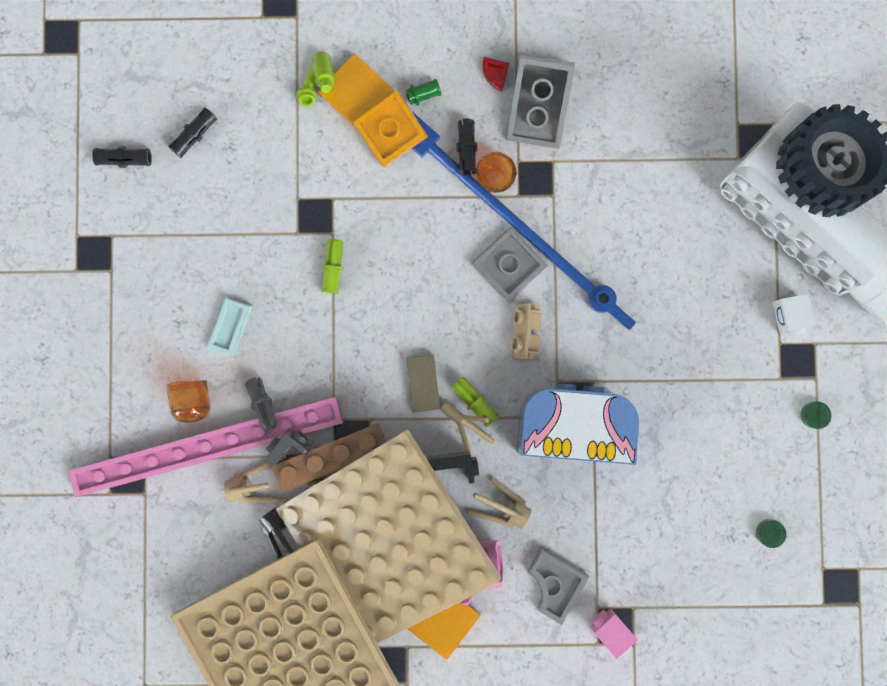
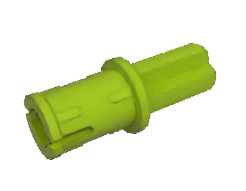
M328 239L325 265H322L324 275L321 292L339 293L340 270L344 268L341 267L343 241Z
M465 377L459 378L452 385L454 391L468 405V410L471 409L477 416L489 418V422L484 423L486 427L499 417V414L483 398L485 395H480Z

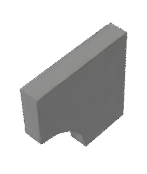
M540 547L527 570L536 579L540 587V601L537 610L562 625L588 581L589 575Z

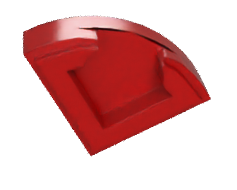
M483 57L482 68L485 79L493 88L502 92L510 63Z

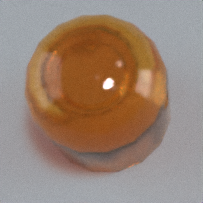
M490 152L483 156L477 165V179L487 191L494 193L504 192L515 182L517 175L516 165L505 153Z
M207 380L176 381L166 385L170 413L176 421L191 423L200 421L208 416L211 404Z

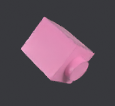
M611 608L608 611L603 610L598 613L592 621L593 624L590 626L594 634L616 659L638 641Z

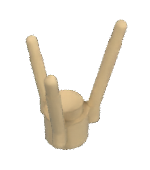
M283 455L277 462V464L282 461H285L287 459V455ZM268 462L245 472L234 474V479L226 480L224 483L225 496L229 502L238 501L239 504L247 502L285 503L288 501L287 498L250 496L252 491L270 487L269 483L251 485L250 480L245 479L272 467Z
M491 477L490 482L514 503L509 502L507 506H504L478 493H474L473 497L504 512L503 517L505 518L473 510H467L466 514L504 524L512 529L514 526L523 529L530 517L531 509L525 506V500L517 497L502 483Z

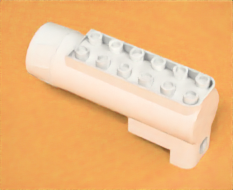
M795 103L726 175L720 183L721 194L725 199L733 201L741 208V212L745 217L754 220L761 226L765 235L774 238L781 244L785 253L800 261L805 271L820 279L829 292L837 296L849 292L858 301L859 305L887 326V229L861 206L839 217L836 214L830 218L822 217V211L816 215L808 212L809 205L806 204L800 208L795 204L799 199L795 194L788 197L785 193V190L789 188L787 182L780 184L778 176L784 171L783 169H776V161L782 157L777 155L778 149L784 144L782 141L808 116L815 113L808 105ZM818 150L817 159L827 150ZM845 172L840 173L835 179L843 180Z

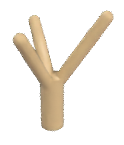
M448 402L443 404L440 411L457 423L467 453L471 452L464 426L489 443H495L492 437L470 423L489 422L488 417L463 415Z

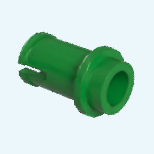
M437 79L417 86L411 84L410 88L406 89L410 105L416 104L418 106L419 102L442 95Z

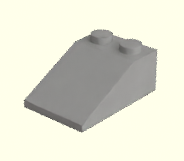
M521 54L506 140L560 148L575 62Z

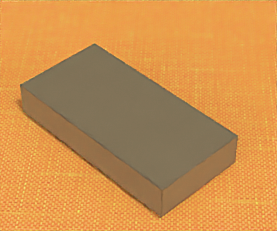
M434 355L407 358L413 413L440 409Z

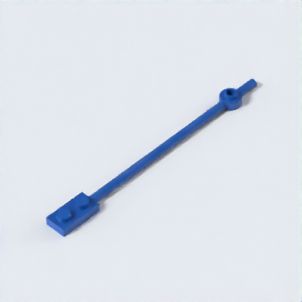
M413 112L429 136L412 148L414 152L421 158L428 152L589 294L588 304L593 311L597 313L609 312L628 330L636 324L628 314L616 305V293L611 287L606 285L596 287L472 176L461 175L459 173V164L436 145L440 135ZM600 294L607 296L606 303L603 304L599 301L598 297Z

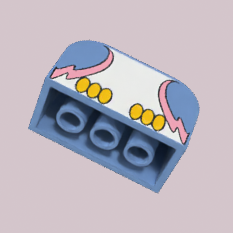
M556 384V389L538 390L530 394L523 402L519 416L517 453L521 456L636 465L639 433L638 413L634 405L627 398L618 394L604 393L605 387L583 386V391H576V385Z

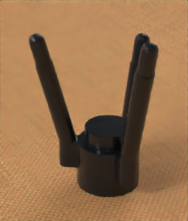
M277 507L261 517L259 522L263 526L261 530L267 536L276 558L279 559L282 557V553L275 541V536L278 537L289 554L294 552V550L282 533L287 527L277 513Z

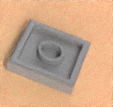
M511 226L471 263L507 303L548 266Z

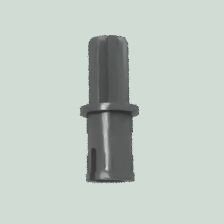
M254 377L249 379L245 383V387L251 398V409L256 411L261 427L265 431L271 430L277 426V420L271 407L272 399L265 391L262 378L258 377L256 379Z

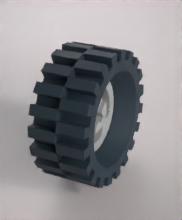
M833 104L828 109L824 106L808 116L782 141L784 144L779 147L777 155L782 157L776 161V169H783L784 172L778 176L780 184L787 182L789 188L785 190L788 197L795 194L799 198L795 202L797 206L802 208L807 204L810 206L808 212L816 215L822 211V217L830 218L835 214L839 217L854 211L886 189L887 145L885 142L887 141V131L881 134L877 128L882 124L877 119L872 123L867 120L869 113L862 110L860 113L855 114L854 106L847 105L842 110L840 104ZM818 150H827L817 159ZM845 172L843 180L835 179L840 173Z

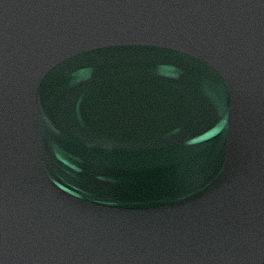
M809 402L801 410V420L809 428L822 429L831 421V410L823 402Z
M765 519L756 528V537L764 546L777 548L786 540V529L776 520Z

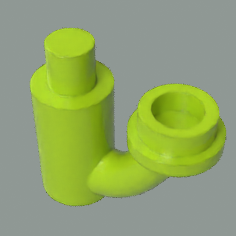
M318 52L313 56V65L306 75L303 87L296 92V99L301 106L310 107L315 103L317 97L313 89L315 82L323 93H329L332 90L335 79L331 57L326 52Z

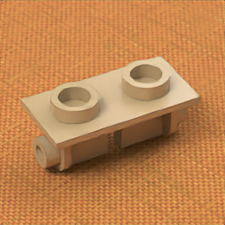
M531 303L516 305V310L513 313L514 337L511 341L513 359L536 360V355H539L540 336L531 335V330H541L542 311L539 310L540 305H531Z

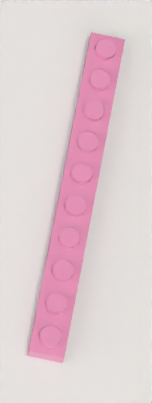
M337 397L275 413L277 426L268 431L261 427L257 418L69 470L75 497L270 444L275 436L280 439L288 428L292 431L297 429L306 434L342 424L344 422Z

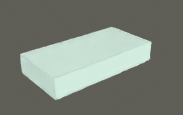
M225 297L206 348L234 357L253 307Z

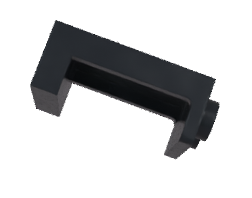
M466 451L426 457L434 471L466 467L469 484L475 483L474 476L479 475L477 458L471 457V453Z

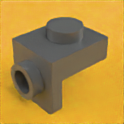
M288 428L280 439L275 436L265 450L270 453L265 461L274 467L290 445L301 453L306 454L311 445L307 442L308 437L297 429L292 431Z

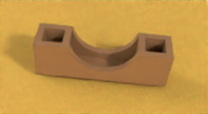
M377 423L308 451L306 454H301L276 464L274 467L272 466V470L283 493L345 467L386 441Z

